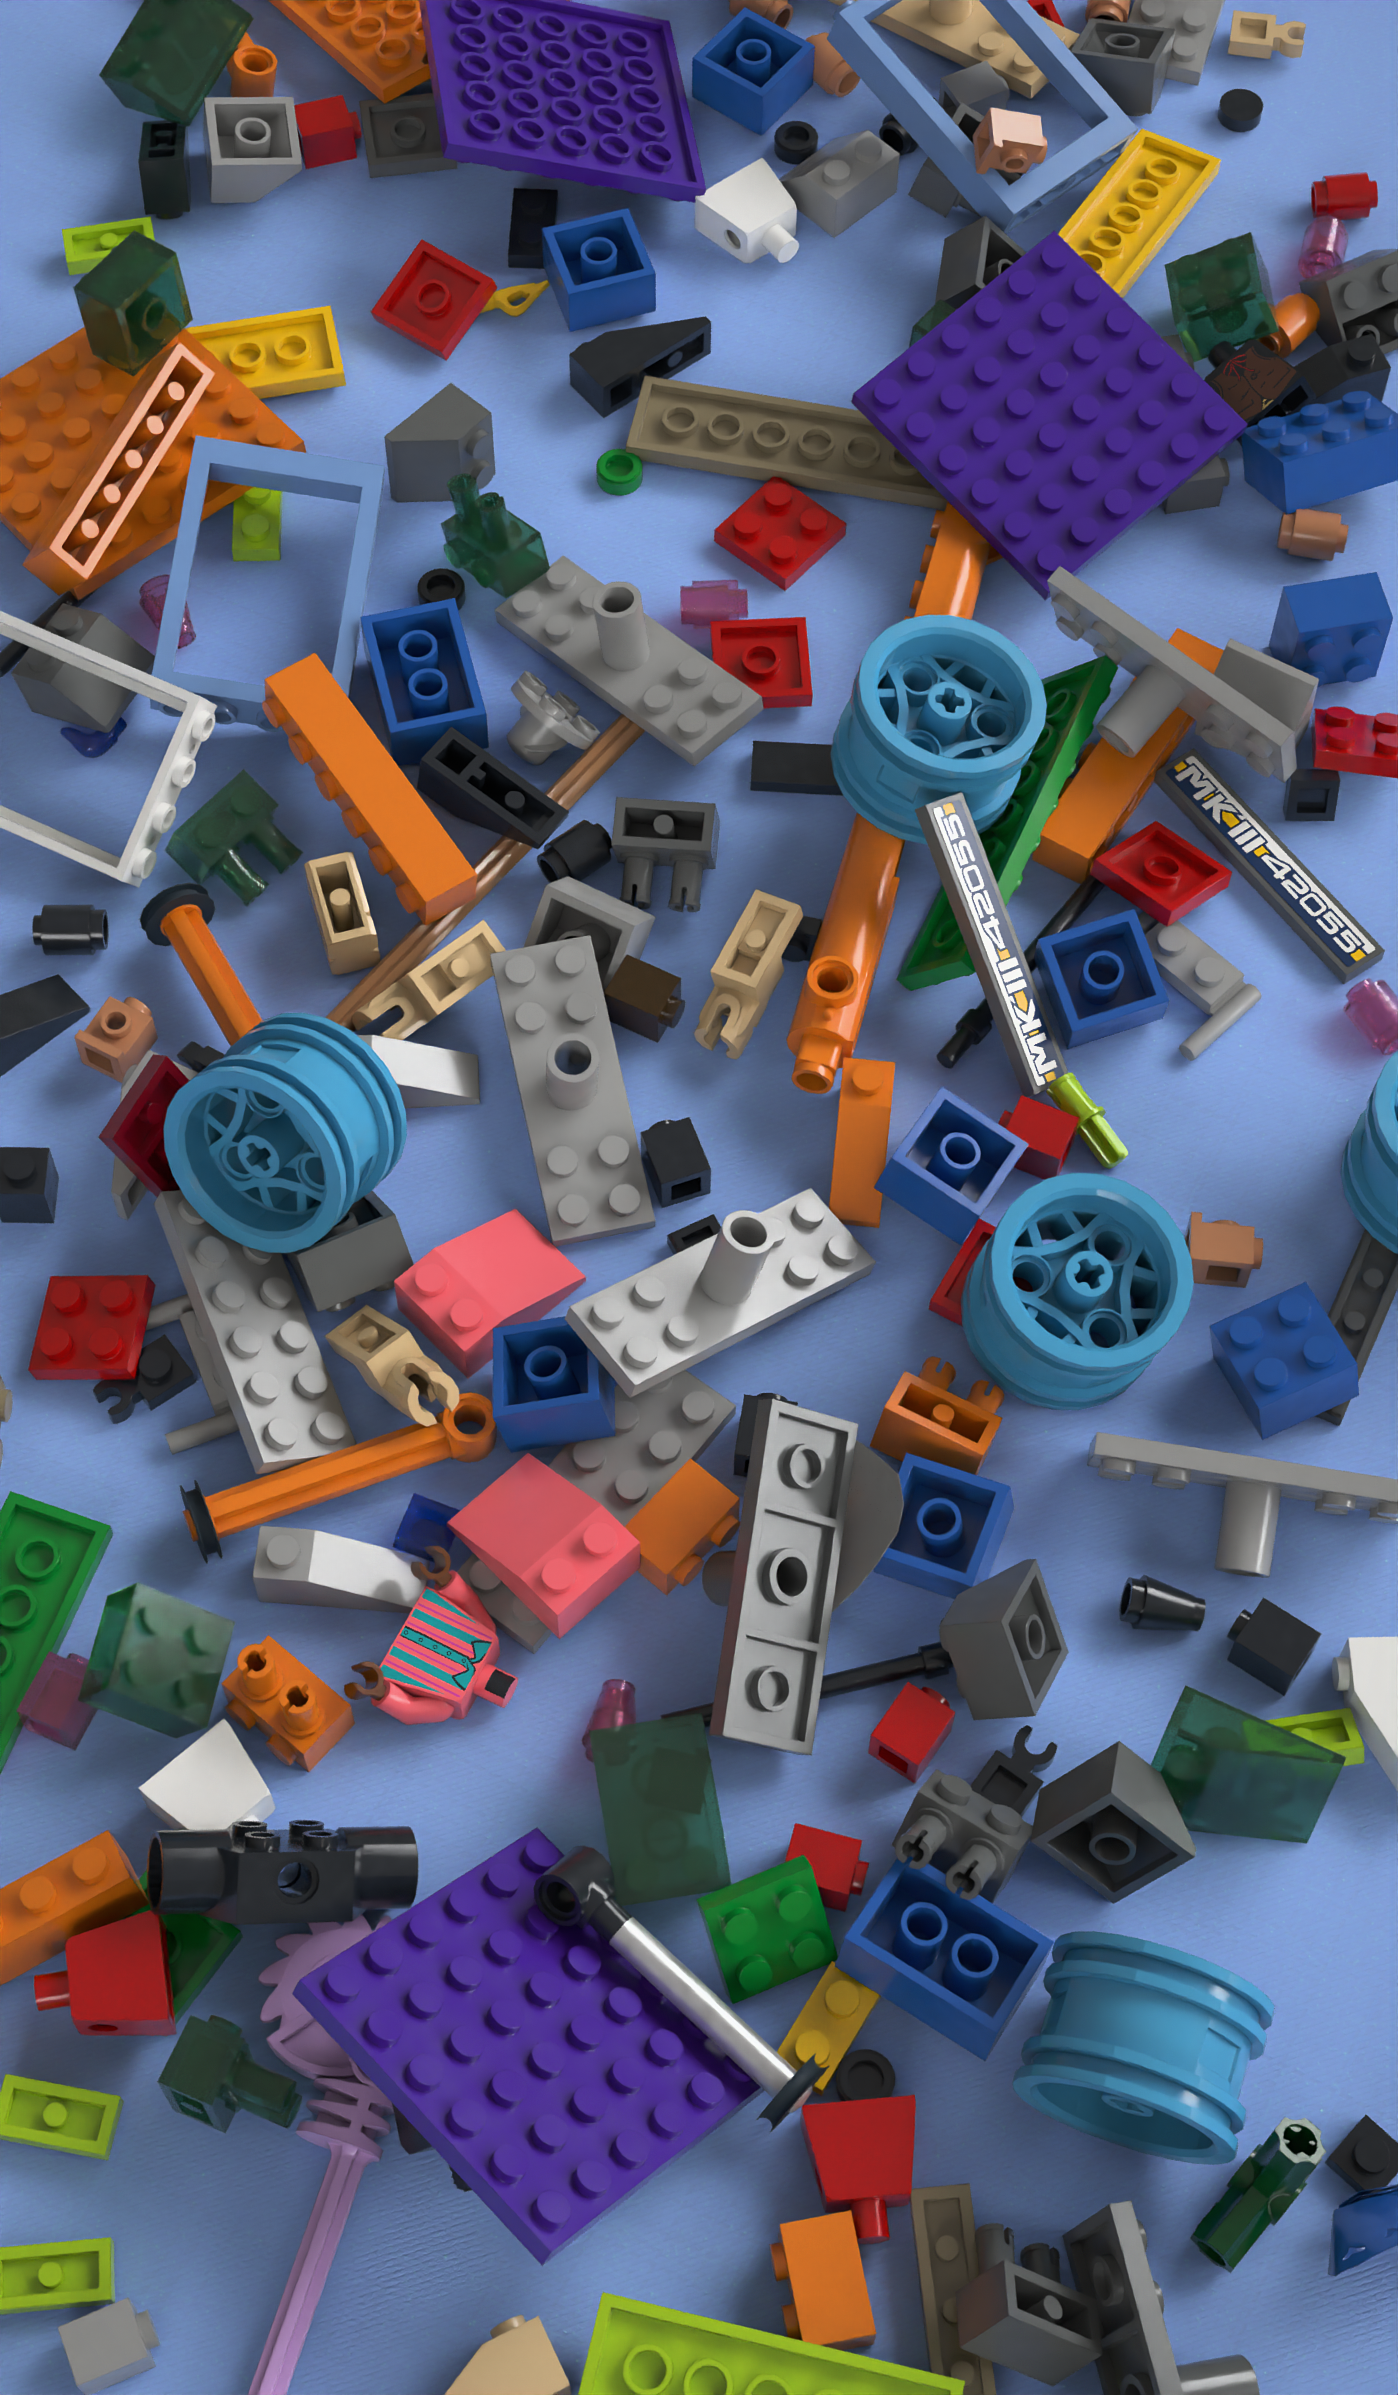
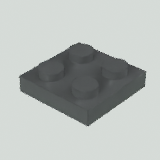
M433 93L396 97L386 104L380 99L359 101L370 178L457 169V161L443 158Z

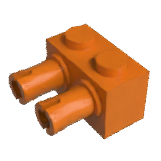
M929 1357L923 1363L918 1377L906 1371L902 1374L883 1409L870 1447L903 1462L905 1454L910 1453L977 1475L988 1455L1003 1419L995 1415V1413L1004 1401V1393L998 1386L994 1385L990 1394L986 1396L984 1393L990 1382L978 1380L972 1385L970 1394L964 1400L947 1391L949 1385L956 1377L955 1368L946 1361L941 1371L936 1372L941 1358Z
M269 1635L260 1644H251L242 1649L237 1659L238 1667L221 1683L228 1702L225 1706L227 1713L247 1731L255 1726L269 1738L265 1742L266 1746L284 1764L290 1766L296 1761L307 1772H310L355 1724L351 1705Z

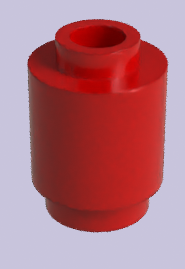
M1367 172L1323 176L1322 181H1314L1311 184L1313 218L1324 217L1325 222L1368 218L1370 208H1377V183L1375 180L1369 181Z

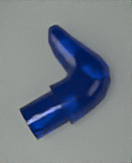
M120 717L109 733L95 730L92 734H85L75 728L63 727L60 730V734L83 756L97 758L105 754L118 742V737L126 729L127 724Z

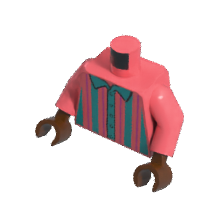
M440 1546L425 1547L426 1552L432 1555L435 1561L433 1571L429 1572L421 1562L415 1561L411 1564V1572L419 1580H433L435 1582L434 1589L425 1586L380 1666L366 1661L351 1667L353 1671L362 1674L365 1678V1689L354 1682L344 1685L345 1695L350 1699L359 1700L370 1696L371 1703L375 1707L405 1725L444 1722L449 1717L458 1720L464 1719L477 1696L504 1708L512 1698L518 1683V1677L495 1667L500 1655L499 1639L496 1635L497 1626L480 1598L456 1571H449L451 1560L445 1549Z

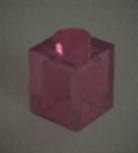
M49 1651L17 1709L25 1728L76 1751L107 1693L98 1672L99 1668L93 1662L80 1655L70 1653L67 1658H64Z

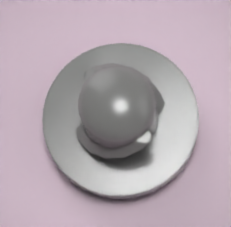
M524 671L511 687L512 693L522 704L520 707L521 717L506 737L511 749L520 758L534 765L543 764L553 751L566 746L568 742L580 749L587 750L600 734L599 730L582 716H575L580 707L567 695L557 691L554 696H551L546 692L547 687L542 681L530 672Z

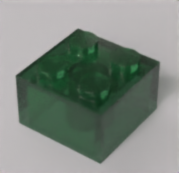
M135 230L119 245L115 246L97 266L84 275L73 287L92 354L133 377L193 320L177 253Z
M1251 232L1236 238L1227 239L1218 245L1191 255L1182 256L1178 260L1165 264L1174 324L1186 351L1191 353L1193 362L1207 358L1211 349L1222 341H1228L1233 347H1237L1249 340L1258 339L1279 331L1268 271Z
M138 1582L108 1595L78 1701L176 1739L207 1728L235 1622Z

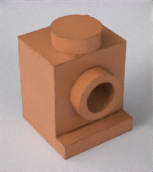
M990 107L973 134L976 173L985 174L989 168L1000 169L1009 173L1018 172L1026 174L1032 163L1041 164L1047 153V138L1043 136L1041 116Z
M109 996L84 1031L79 1030L74 1037L82 1063L122 1083L128 1069L134 1064L138 1065L146 1052L150 1050L158 1039L150 1009L133 997H127L124 1002H121Z
M1191 1212L1184 1239L1192 1259L1194 1283L1246 1288L1251 1270L1260 1269L1262 1263L1263 1238L1254 1237L1255 1227L1240 1226L1231 1220H1217L1212 1223L1202 1222L1201 1212Z

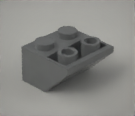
M1398 249L1372 250L1299 282L1301 293L1310 296L1319 307L1320 319L1317 322L1315 332L1327 346L1372 334L1383 354L1398 349Z

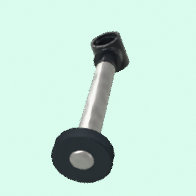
M584 1845L574 1847L536 1880L533 1889L538 1908L549 1920L561 1926H573L576 1924L583 1930L590 1925L763 2088L773 2099L757 2120L762 2117L769 2119L772 2124V2132L789 2113L796 2111L806 2102L812 2092V2087L828 2067H819L815 2063L814 2054L796 2071L614 1899L618 1890L614 1887V1873L605 1857L591 1847Z

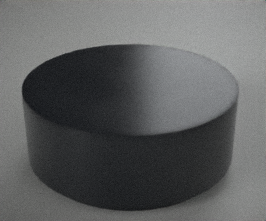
M1230 90L1220 99L1218 119L1229 130L1235 132L1250 131L1260 123L1263 102L1256 93L1250 90Z
M802 121L786 122L779 126L775 132V154L786 163L800 164L818 150L817 131L808 123Z
M444 568L434 569L425 573L418 582L417 589L420 605L455 598L458 611L463 607L466 599L465 584L462 577L455 571Z
M869 2049L854 2051L848 2054L838 2067L835 2081L836 2091L841 2101L892 2097L895 2086L894 2069L888 2059L879 2052Z

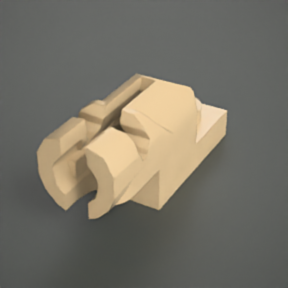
M757 889L754 891L710 971L714 988L700 1012L699 1023L694 1031L695 1039L704 1048L713 1051L721 1038L728 1046L726 1051L727 1058L738 1059L752 1036L753 1027L758 1025L766 1010L768 1001L783 975L784 966L781 956L803 918L801 905ZM722 1015L728 1016L724 1027L722 1025Z
M483 919L352 1014V1022L358 1031L390 1009L392 1011L397 1007L401 1010L402 1016L397 1019V1023L379 1036L404 1040L492 977L490 954L506 950Z
M365 1305L325 1335L334 1352L354 1364L372 1390L414 1421L426 1427L438 1423L433 1414L419 1404L418 1395L431 1403L437 1398L440 1404L450 1411H453L458 1405L459 1389L453 1379L442 1371L438 1363L423 1354L408 1329L370 1306Z

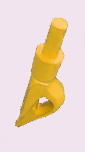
M549 280L537 284L528 283L497 290L480 313L496 308L502 309L510 316L518 317L549 287ZM526 298L520 305H511L512 302L518 299Z

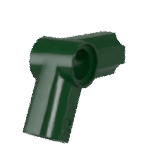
M1284 2117L1263 2145L1259 2143L1227 2183L1228 2191L1218 2203H1215L1190 2237L1203 2255L1216 2266H1220L1230 2273L1233 2271L1268 2225L1271 2223L1275 2226L1307 2185L1306 2179L1321 2162L1322 2156L1326 2153L1321 2142V2131L1306 2118L1292 2120Z

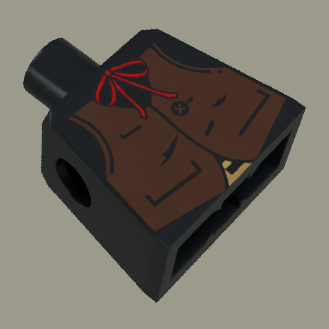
M1256 339L1247 341L1238 350L1230 342L1222 341L1209 352L1208 361L1215 369L1205 377L1204 381L1248 424L1247 428L1258 425L1260 420L1267 417H1284L1300 412L1301 408L1307 406L1317 397L1299 370ZM1240 436L1236 440L1242 447V437Z

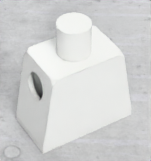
M763 158L758 159L706 189L705 195L695 196V228L741 262L752 263L770 252L780 263H785L797 253L799 243L793 238L796 234V204Z
M225 1718L139 1787L144 1802L150 1811L174 1830H232L233 1822H263L276 1809L268 1787Z

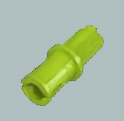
M1072 1072L1061 1076L1048 1087L1049 1089L1046 1090V1093L1051 1097L1056 1106L1061 1111L1079 1118L1076 1135L1079 1134L1103 1167L1111 1169L1119 1165L1128 1156V1150L1103 1118L1106 1113L1105 1109L1102 1106L1097 1107Z

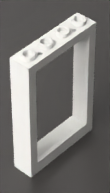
M0 611L1 635L183 712L121 858L0 805V828L139 888L142 880L151 874L157 858L155 850L162 833H166L174 822L176 816V807L174 805L180 791L193 778L196 768L194 759L202 742L209 738L214 729V712L217 705L199 695Z

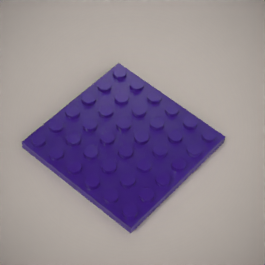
M419 0L443 158L453 159L460 163H475L497 167L504 171L515 170L537 174L549 179L559 178L582 182L589 186L621 189L633 194L643 193L660 196L678 202L688 201L696 203L695 196L705 195L706 185L670 21L566 0Z
M1055 231L854 392L851 403L1045 601L1051 597L1047 580L1059 566L1072 575H1077L1239 438L1248 426Z
M535 1828L301 1978L292 1995L543 2266L765 2090L590 1925L583 1930L576 1924L573 1926H561L549 1920L541 1912L534 1898L533 1888L535 1882L565 1855L538 1828Z

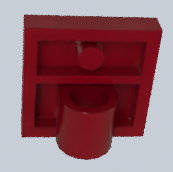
M153 1054L98 1138L158 1197L163 1191L181 1190L172 1175L165 1153L163 1128L168 1106L177 1091L190 1080L167 1056Z

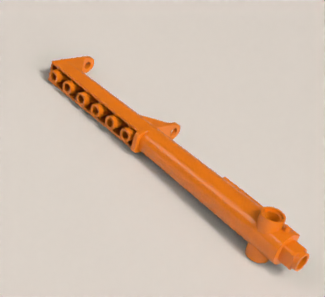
M947 502L945 511L936 510L930 537L935 538L936 543L935 546L927 544L925 546L920 573H925L926 577L924 581L915 580L909 608L916 609L914 617L952 615L972 620L985 566L1003 557ZM905 616L904 620L914 617ZM857 812L786 1039L788 1048L796 1056L791 1078L792 1082L801 1090L814 1094H823L830 1091L837 1069L843 1068L844 1057H853L895 908L900 881L896 874L906 840L878 829Z

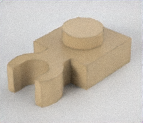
M1234 10L1228 54L1271 59V53L1274 50L1279 51L1286 57L1299 58L1302 55L1306 24L1290 21L1279 25L1275 24L1276 15Z

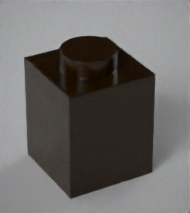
M628 954L604 991L610 1022L657 1043L667 1027L672 1029L676 1027L685 1009V1000L681 999L680 977Z

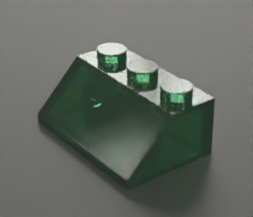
M144 0L99 76L124 107L189 127L202 106L204 97L208 96L254 18L232 0Z

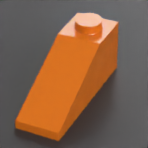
M844 1057L829 1209L845 1225L879 1228L883 1194L876 1190L874 1186L886 1165L895 1062Z

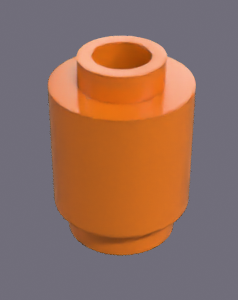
M1296 293L1284 297L1256 323L1254 329L1256 340L1279 357L1286 358L1316 330L1317 322L1320 319L1319 307L1310 296L1304 293Z

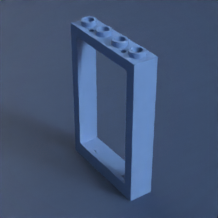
M847 0L833 15L835 22L827 37L830 44L981 217H988L1005 234L1119 157L1138 130L1135 124L1026 0H979L1087 123L1091 130L1011 185L994 168H989L985 174L976 173L974 144L868 23L902 0H857L856 2L854 0Z
M195 435L152 676L199 695L217 705L214 712L215 723L232 724L238 722L257 725L259 728L270 732L283 730L281 726L275 728L264 713L262 702L265 700V686L173 672L208 480L359 504L332 670L333 678L350 699L361 632L360 617L363 616L383 494L385 466ZM150 699L151 709L160 710L168 716L182 717L183 712Z

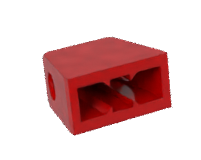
M151 1910L68 1938L65 1941L67 1970L34 1976V1991L38 2010L44 2011L70 2006L72 2022L82 2035L169 2036L177 2034L166 1925L161 1915H154Z
M915 2095L802 2105L800 2115L801 2130L824 2211L836 2213L851 2210L858 2244H874L889 2240L887 2208L901 2207L909 2204L913 2173Z

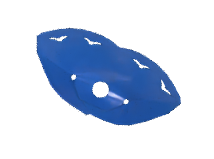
M1398 2184L1361 2190L1341 2203L1338 2209L1334 2210L1328 2275L1337 2276L1398 2245Z

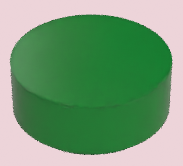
M613 449L605 452L600 456L596 464V478L599 487L603 491L617 496L627 495L636 491L643 479L641 459L634 453L626 452V449Z

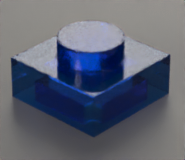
M414 1493L395 1535L393 1547L435 1563L434 1558L426 1552L425 1547L440 1546L448 1554L450 1553L456 1535L447 1527V1522L461 1510Z

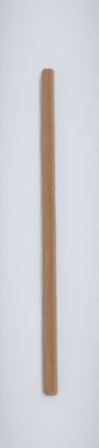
M621 714L544 794L566 810H569L645 730ZM502 836L472 867L477 873L476 898L427 926L420 920L325 1018L354 1032L356 1027L352 1022V1014L416 968L532 847Z

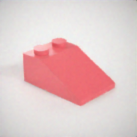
M515 1208L432 1249L395 1279L394 1286L398 1309L469 1379L493 1359V1328L539 1321L586 1282V1276Z
M529 1453L524 1455L447 1522V1527L559 1639L641 1567L640 1542L602 1504Z

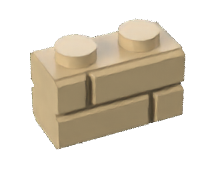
M353 852L339 853L305 863L304 868L308 891L331 973L340 975L376 966L380 962L377 933L370 915V909Z

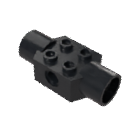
M294 1820L289 1822V1829L267 1830V1823L260 1821H236L232 1823V1830H155L150 1839L147 1859L148 1899L154 1915L198 1914L235 1925L352 1922L367 1909L410 1908L414 1902L418 1884L417 1844L414 1833L409 1826L339 1827L335 1831L324 1829V1823L321 1821Z

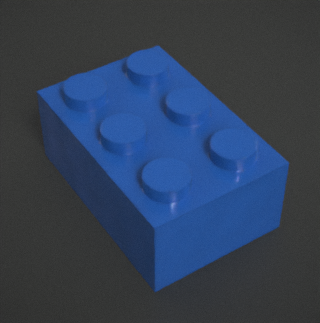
M1367 391L1349 392L1342 399L1327 404H1310L1301 408L1300 412L1284 417L1264 418L1258 422V425L1246 428L1245 432L1241 435L1244 480L1282 512H1285L1286 515L1296 512V509H1307L1398 480V414Z
M455 598L360 617L364 651L391 757L396 764L401 766L421 762L422 757L450 727L456 729L480 748H489L487 714Z
M910 1856L904 1864L897 1858L844 1937L835 1967L983 2061H986L1042 1971L1054 1941L980 1895L971 1900L960 1898L964 1888L959 1887L955 1894L952 1893L946 1886V1874L927 1864L921 1869H913L909 1867L913 1857Z

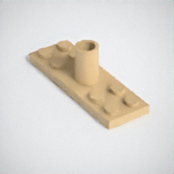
M828 0V1H830V2H832V3H834V4H836V5H838V6H841V5H842L844 2H846L847 0ZM902 0L871 20V22L966 68L987 61L996 74L1001 75L1005 79L1009 89L1030 99L1049 82L1046 76L979 0ZM1040 16L1065 46L1071 50L1080 34Z

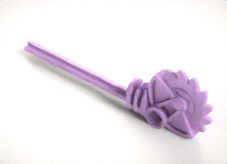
M362 1914L352 1922H344L343 1925L337 1922L307 1923L313 1934L296 1933L277 1938L275 1944L278 1950L288 1957L269 1965L258 1977L259 1983L262 1985L276 1987L265 2001L260 2013L262 2023H271L281 2019L279 2030L266 2038L269 2047L293 2071L315 2080L313 2085L325 2094L323 2100L307 2101L305 2106L316 2114L317 2118L315 2122H300L296 2134L308 2142L329 2149L331 2151V2158L247 2395L287 2394L362 2174L369 2163L379 2162L383 2150L374 2142L375 2137L388 2135L392 2127L382 2118L383 2116L394 2114L392 2102L292 1995L301 1978L374 1932ZM389 1916L381 1918L374 1931L392 1921Z

